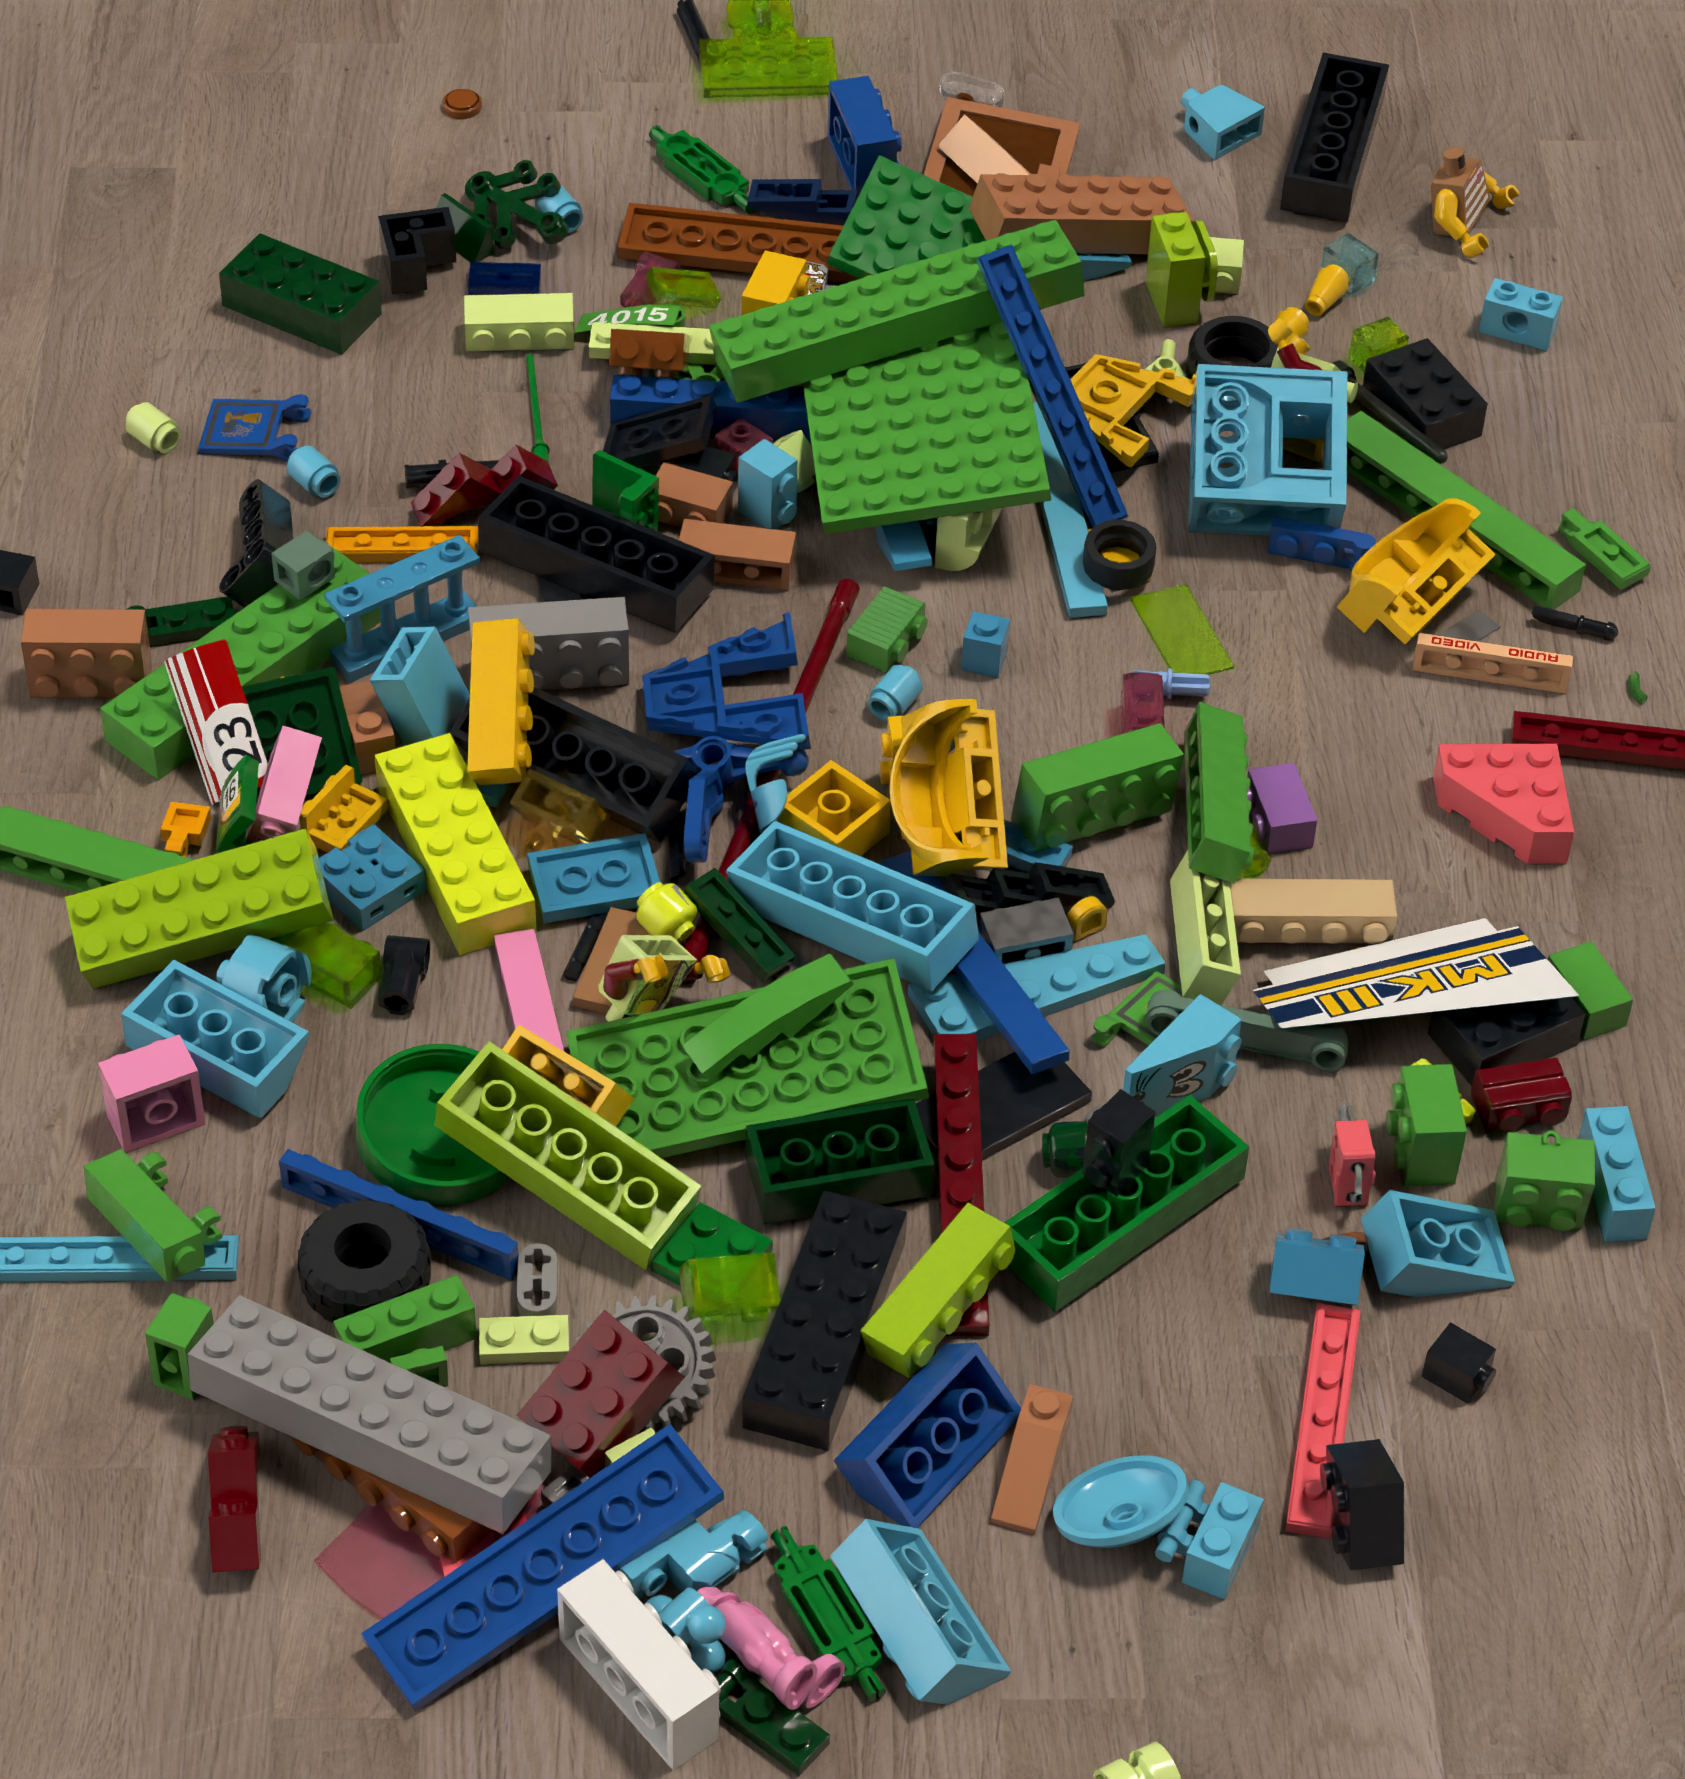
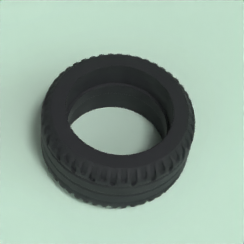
M1223 316L1205 322L1196 329L1189 342L1186 364L1188 379H1192L1193 374L1196 375L1198 364L1229 365L1215 359L1221 356H1238L1254 362V364L1244 366L1271 368L1278 346L1269 337V327L1260 321L1243 316Z

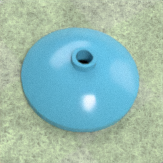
M1141 1455L1114 1459L1090 1468L1069 1482L1055 1500L1053 1517L1059 1532L1065 1538L1077 1544L1092 1548H1116L1132 1545L1160 1532L1177 1517L1188 1498V1482L1183 1470L1176 1463L1165 1458Z

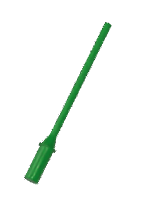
M527 354L526 360L536 439L531 452L548 461L549 464L548 454L550 448L543 441L534 357L532 354Z

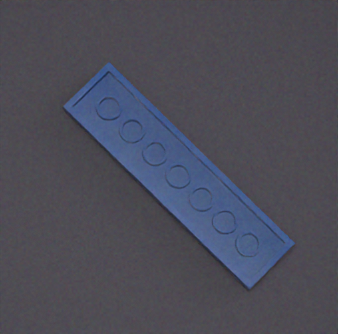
M669 1424L362 1632V1639L414 1712H416L557 1615L558 1588L602 1559L605 1560L614 1572L620 1571L621 1567L651 1550L724 1500V1492Z

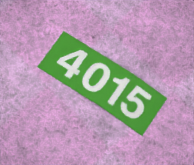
M647 304L582 314L574 333L591 331L592 322L632 325H674L681 306Z

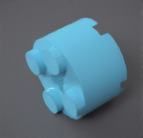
M248 934L231 959L224 960L217 971V982L290 1022L297 1018L306 1000L300 998L303 985L310 987L312 979L311 963L306 954L253 934Z

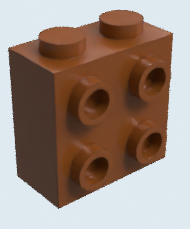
M611 329L609 366L618 368L617 374L642 376L643 369L654 370L655 377L679 379V372H688L690 335L672 332Z

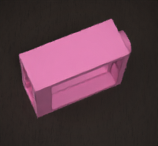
M282 726L271 752L257 800L255 822L250 826L246 840L256 843L295 831L322 737Z

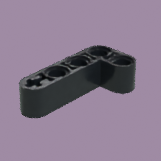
M259 479L253 481L245 489L239 501L243 555L229 568L219 585L221 593L243 608L278 585L274 581L272 552L294 539L290 501Z

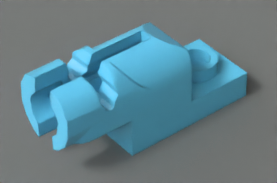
M740 1510L734 1516L711 1526L708 1530L695 1519L651 1550L621 1567L620 1571L630 1581L634 1594L639 1600L645 1595L652 1596L664 1586L667 1579L681 1592L688 1587L696 1591L703 1587H715L729 1576L739 1572L738 1564L740 1561L751 1563L767 1550L768 1547L764 1544L768 1540L767 1532L762 1524L745 1510Z

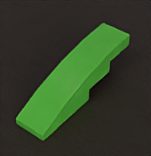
M829 953L753 993L715 1019L682 1046L700 1072L707 1079L711 1080L740 1054L743 1053L748 1059H751L781 1033L785 1034L789 1039L853 986L854 983L836 959Z

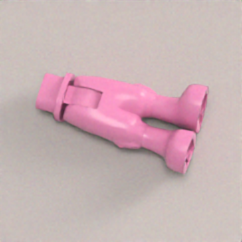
M703 1587L697 1591L706 1599L709 1605L718 1608L725 1617L726 1628L720 1639L736 1653L749 1671H754L762 1676L774 1692L776 1698L788 1709L794 1710L801 1704L808 1709L815 1707L824 1701L841 1682L842 1675L845 1672V1665L836 1656L825 1654L814 1661L804 1656H797L791 1648L789 1639L753 1604L748 1601L740 1602V1598L733 1592H721L717 1587Z

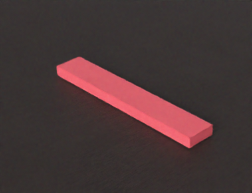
M1317 1303L1285 1532L1331 1539L1335 1511L1330 1491H1324L1321 1485L1320 1464L1326 1463V1445L1344 1443L1361 1310Z

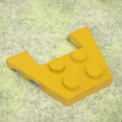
M1095 354L1070 380L1095 439L1126 466L1131 468L1148 450L1150 438L1123 425L1155 392L1189 407L1196 375L1193 374L1192 379L1175 376L1176 370L1162 368L1159 372L1140 369L1141 363Z

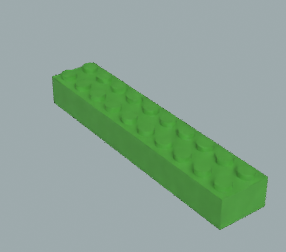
M1056 219L1039 223L1036 226L1013 233H1006L1000 237L970 244L967 247L944 254H937L931 258L901 265L895 269L869 275L839 286H832L826 290L796 297L790 301L764 307L754 312L711 324L709 328L714 357L736 402L739 403L1002 322L976 260L980 256L1012 244L1040 310L1085 296L1082 261Z

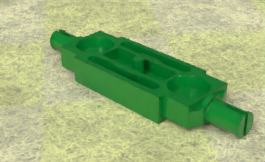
M655 125V127L653 126L650 129L649 137L658 142L656 143V154L664 160V167L707 201L714 199L722 206L732 203L737 204L748 214L750 211L753 212L755 210L749 208L747 204L749 181L740 174L739 169L697 137L693 138L684 130L672 135L664 131L659 125Z
M780 1527V1532L776 1529L770 1537L782 1556L774 1564V1574L781 1584V1595L817 1655L821 1657L825 1654H832L844 1663L845 1672L842 1675L843 1678L840 1684L857 1680L869 1702L876 1701V1695L880 1699L886 1693V1689L874 1673V1670L882 1664V1655L875 1645V1632L830 1559L824 1561L815 1545L798 1547L788 1527ZM828 1580L833 1582L834 1586L836 1587L840 1596L844 1600L845 1604L847 1605L857 1624L861 1628L860 1630L854 1626L847 1612L843 1608L842 1604L840 1603L839 1599L837 1598L836 1594L834 1593L833 1589L828 1583ZM795 1597L800 1598V1600L802 1601L803 1605L809 1613L808 1617L810 1621L812 1622L818 1634H821L823 1636L828 1646H824L822 1644L813 1627L811 1626L810 1622L808 1621L807 1617L805 1616L804 1612L802 1611L801 1607L799 1606L798 1602L796 1601Z

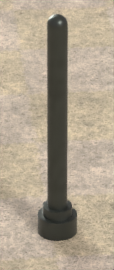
M1337 360L1331 363L1336 365L1341 371L1348 372L1347 379L1356 381L1354 370L1345 362ZM1358 383L1355 396L1357 401L1428 457L1439 464L1447 461L1448 454L1444 449Z

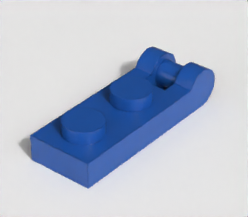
M1274 516L1267 553L1348 568L1352 572L1357 561L1376 544V539L1367 533Z

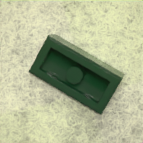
M442 194L436 208L449 207L455 228L456 252L472 264H477L492 255V225L448 194Z

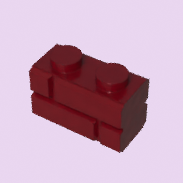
M1557 1057L1476 1070L1471 1097L1477 1111H1479V1117L1485 1131L1499 1128L1503 1131H1513L1524 1124L1541 1122L1544 1125H1551L1559 1122L1562 1118H1567L1572 1100V1090L1566 1077H1564L1563 1069Z

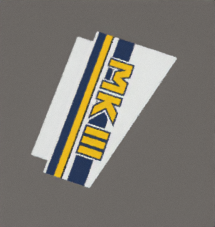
M1486 918L1266 970L1264 973L1273 985L1253 990L1280 1028L1579 996L1518 926L1497 931Z

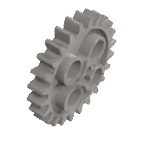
M655 1295L650 1297L647 1306H641L638 1297L633 1296L631 1308L625 1309L619 1301H616V1314L612 1315L639 1339L647 1333H657L653 1339L643 1342L670 1365L676 1363L683 1364L678 1371L685 1378L645 1425L646 1430L651 1427L655 1430V1423L659 1422L664 1427L669 1424L671 1425L670 1418L674 1415L684 1422L687 1421L688 1418L684 1408L688 1405L700 1409L701 1404L696 1394H710L711 1390L705 1379L716 1376L714 1367L710 1364L716 1361V1355L713 1347H709L713 1344L709 1332H702L704 1327L699 1317L691 1320L692 1316L687 1306L681 1308L676 1313L673 1299H669L662 1308L659 1307ZM591 1322L585 1324L587 1329L592 1325Z

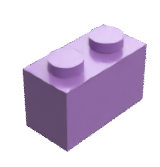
M1295 763L1249 769L1247 778H1250V786L1247 796L1248 800L1252 802L1250 812L1253 817V832L1256 839L1262 840L1266 853L1272 854L1313 847L1318 820Z

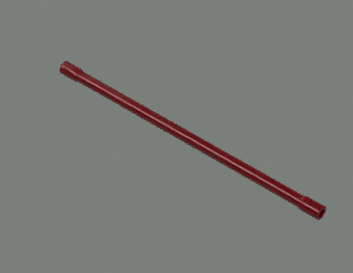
M851 579L839 581L830 601L827 616L793 695L803 693L805 713L812 701L846 617L850 615L859 594V585ZM781 769L759 774L756 786L759 787L778 780L782 772ZM751 794L718 869L727 881L726 870L751 845L758 829L755 813L756 807L753 805ZM699 914L695 923L696 928L683 947L692 956L701 961L707 955V948L715 930ZM696 980L685 981V982H682V983L692 984V983H694Z

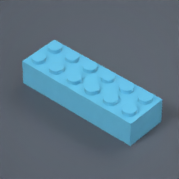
M773 821L726 870L728 882L761 918L868 964L895 958L900 978L930 991L936 988L979 940L975 904L777 821Z

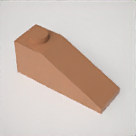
M368 680L339 686L361 775L376 772L375 754L395 749V736L386 710Z
M1029 1384L1017 1420L993 1509L991 1524L1035 1535L1069 1430L1073 1395Z

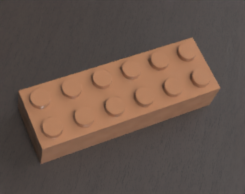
M1004 173L981 174L969 206V210L985 240L1056 219L1075 252L1079 254H1148L1152 216L1187 212L1191 223L1194 221L1171 180L1161 176L1103 177L1100 175L1070 176L1067 174L1060 176L1038 174L1008 175Z

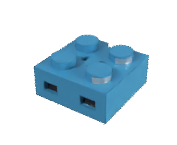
M375 824L347 840V848L342 851L334 848L319 858L329 901L361 931L371 927L426 891L425 869Z

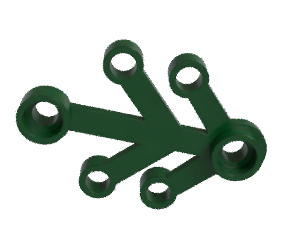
M522 160L517 163L514 171L496 176L489 171L478 172L465 185L466 196L470 201L474 202V213L492 226L493 223L488 216L489 203L494 202L497 204V227L493 230V240L501 249L509 248L516 240V235L512 231V213L537 226L538 233L547 244H557L568 234V225L560 214L554 212L542 213L525 203V201L543 196L553 197L560 191L561 184L553 173H545L540 176L537 184L508 192L501 189L517 183L530 184L536 179L538 172L529 160Z

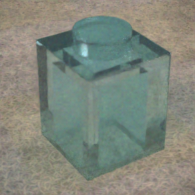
M1347 233L1324 247L1321 268H1325L1329 264L1338 265L1343 268L1350 277L1349 289L1346 293L1351 296L1364 287H1369L1375 281L1379 253L1350 233Z

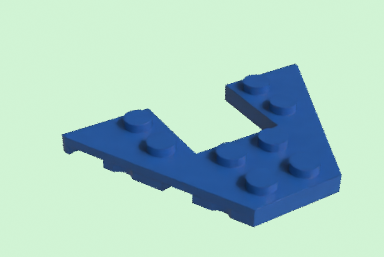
M790 612L783 614L784 621L764 630L752 627L740 636L729 637L707 647L708 654L688 662L686 657L672 662L665 668L656 669L642 675L648 730L700 737L718 736L725 740L766 744L804 734L806 738L803 742L797 743V748L811 749L803 693L729 705L724 703L721 677L731 675L740 677L750 672L763 670L780 671L787 667L798 665Z

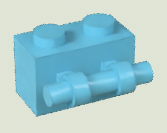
M1191 1480L1188 1484L1189 1494L1185 1505L1177 1517L1161 1530L1157 1536L1159 1545L1155 1551V1556L1163 1562H1171L1175 1552L1186 1556L1182 1583L1225 1600L1259 1529L1264 1499L1221 1482L1209 1505L1202 1501L1206 1486L1200 1481ZM1190 1521L1200 1524L1195 1536L1189 1535L1186 1532Z

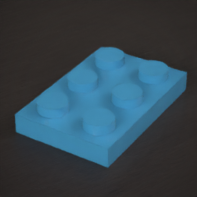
M646 833L527 853V864L543 924L608 913L611 907L622 910L639 907L637 905L638 898L649 887L660 882Z

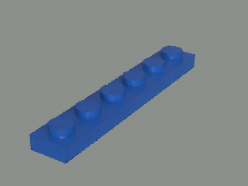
M287 1149L279 1160L282 1188L331 1208L346 1202H357L358 1200L382 1201L393 1204L395 1207L411 1214L417 1223L422 1226L427 1236L429 1248L510 1281L518 1271V1242L502 1232H492L473 1224L465 1217H455L435 1209L425 1201H416L398 1194L388 1186H378L359 1178L351 1171L339 1170L324 1164L312 1155H302Z

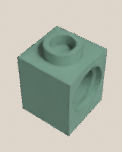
M306 530L272 552L274 581L299 600L303 599L335 578V555L333 549L326 541L319 540Z

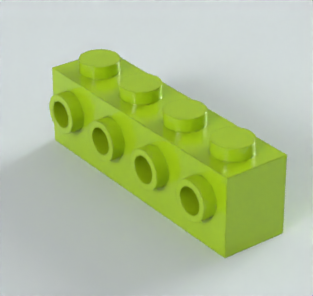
M967 1203L861 1329L867 1354L909 1379L919 1367L925 1366L931 1360L935 1347L944 1336L956 1330L963 1313L968 1307L984 1296L989 1282L997 1272L1004 1270L1011 1263L1016 1249L1010 1226Z

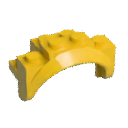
M1448 498L1437 506L1405 522L1378 541L1357 561L1351 573L1350 591L1338 604L1337 608L1363 633L1379 620L1406 645L1496 555L1468 529L1481 512L1463 500Z
M952 699L924 705L901 718L903 740L892 766L890 798L895 819L902 831V839H906L911 848L913 875L949 877L951 873L956 874L962 870L992 871L993 868H1008L995 710L977 709L976 699ZM954 739L955 751L948 754Z

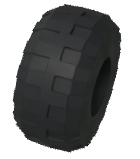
M358 1200L352 1203L346 1202L333 1207V1209L328 1212L326 1211L324 1214L322 1213L304 1232L300 1248L298 1249V1275L307 1303L314 1311L323 1316V1319L333 1323L337 1319L428 1286L431 1279V1254L427 1236L422 1226L407 1211L382 1201ZM370 1259L382 1262L372 1268L356 1269L348 1267V1265L359 1260Z

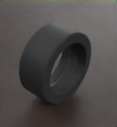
M1108 520L1100 523L1088 532L1084 543L1083 566L1085 573L1093 582L1114 590L1133 589L1143 585L1152 576L1155 566L1157 549L1155 539L1145 527L1135 522ZM1122 547L1137 553L1140 558L1131 562L1120 563L1104 558L1099 552L1107 548Z

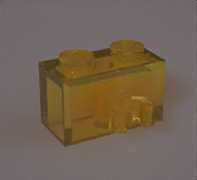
M531 769L526 773L510 801V804L526 821L537 825V827L530 829L526 833L523 844L532 851L537 842L545 839V843L540 851L557 848V836L575 844L595 842L610 817L594 798Z

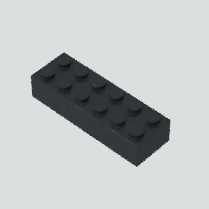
M1323 52L1284 176L1280 210L1327 218L1334 221H1349L1384 101L1389 64Z
M519 475L478 517V552L592 599L625 597L626 613L672 632H676L713 590L714 554Z
M534 687L533 692L528 693V706L532 711L533 725L531 730H527V743L531 749L532 762L531 766L526 768V780L640 834L646 833L648 838L661 843L688 797L689 780L698 774L689 759ZM470 698L449 732L466 752H468Z
M823 1190L744 1393L742 1428L829 1451L866 1351L861 1329L883 1304L905 1245L906 1211Z

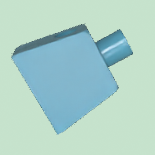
M1218 85L1203 94L1194 88H1190L1181 98V104L1186 108L1185 132L1214 160L1262 134L1265 107L1224 85Z

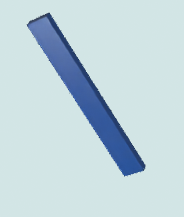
M1008 245L978 257L976 260L1022 369L1029 378L1031 390L1091 529L1108 520H1126L1129 515L1013 245Z
M911 851L879 862L882 866L947 892L936 876L913 875ZM978 932L979 940L955 965L953 971L1031 1074L1069 1061V1048Z

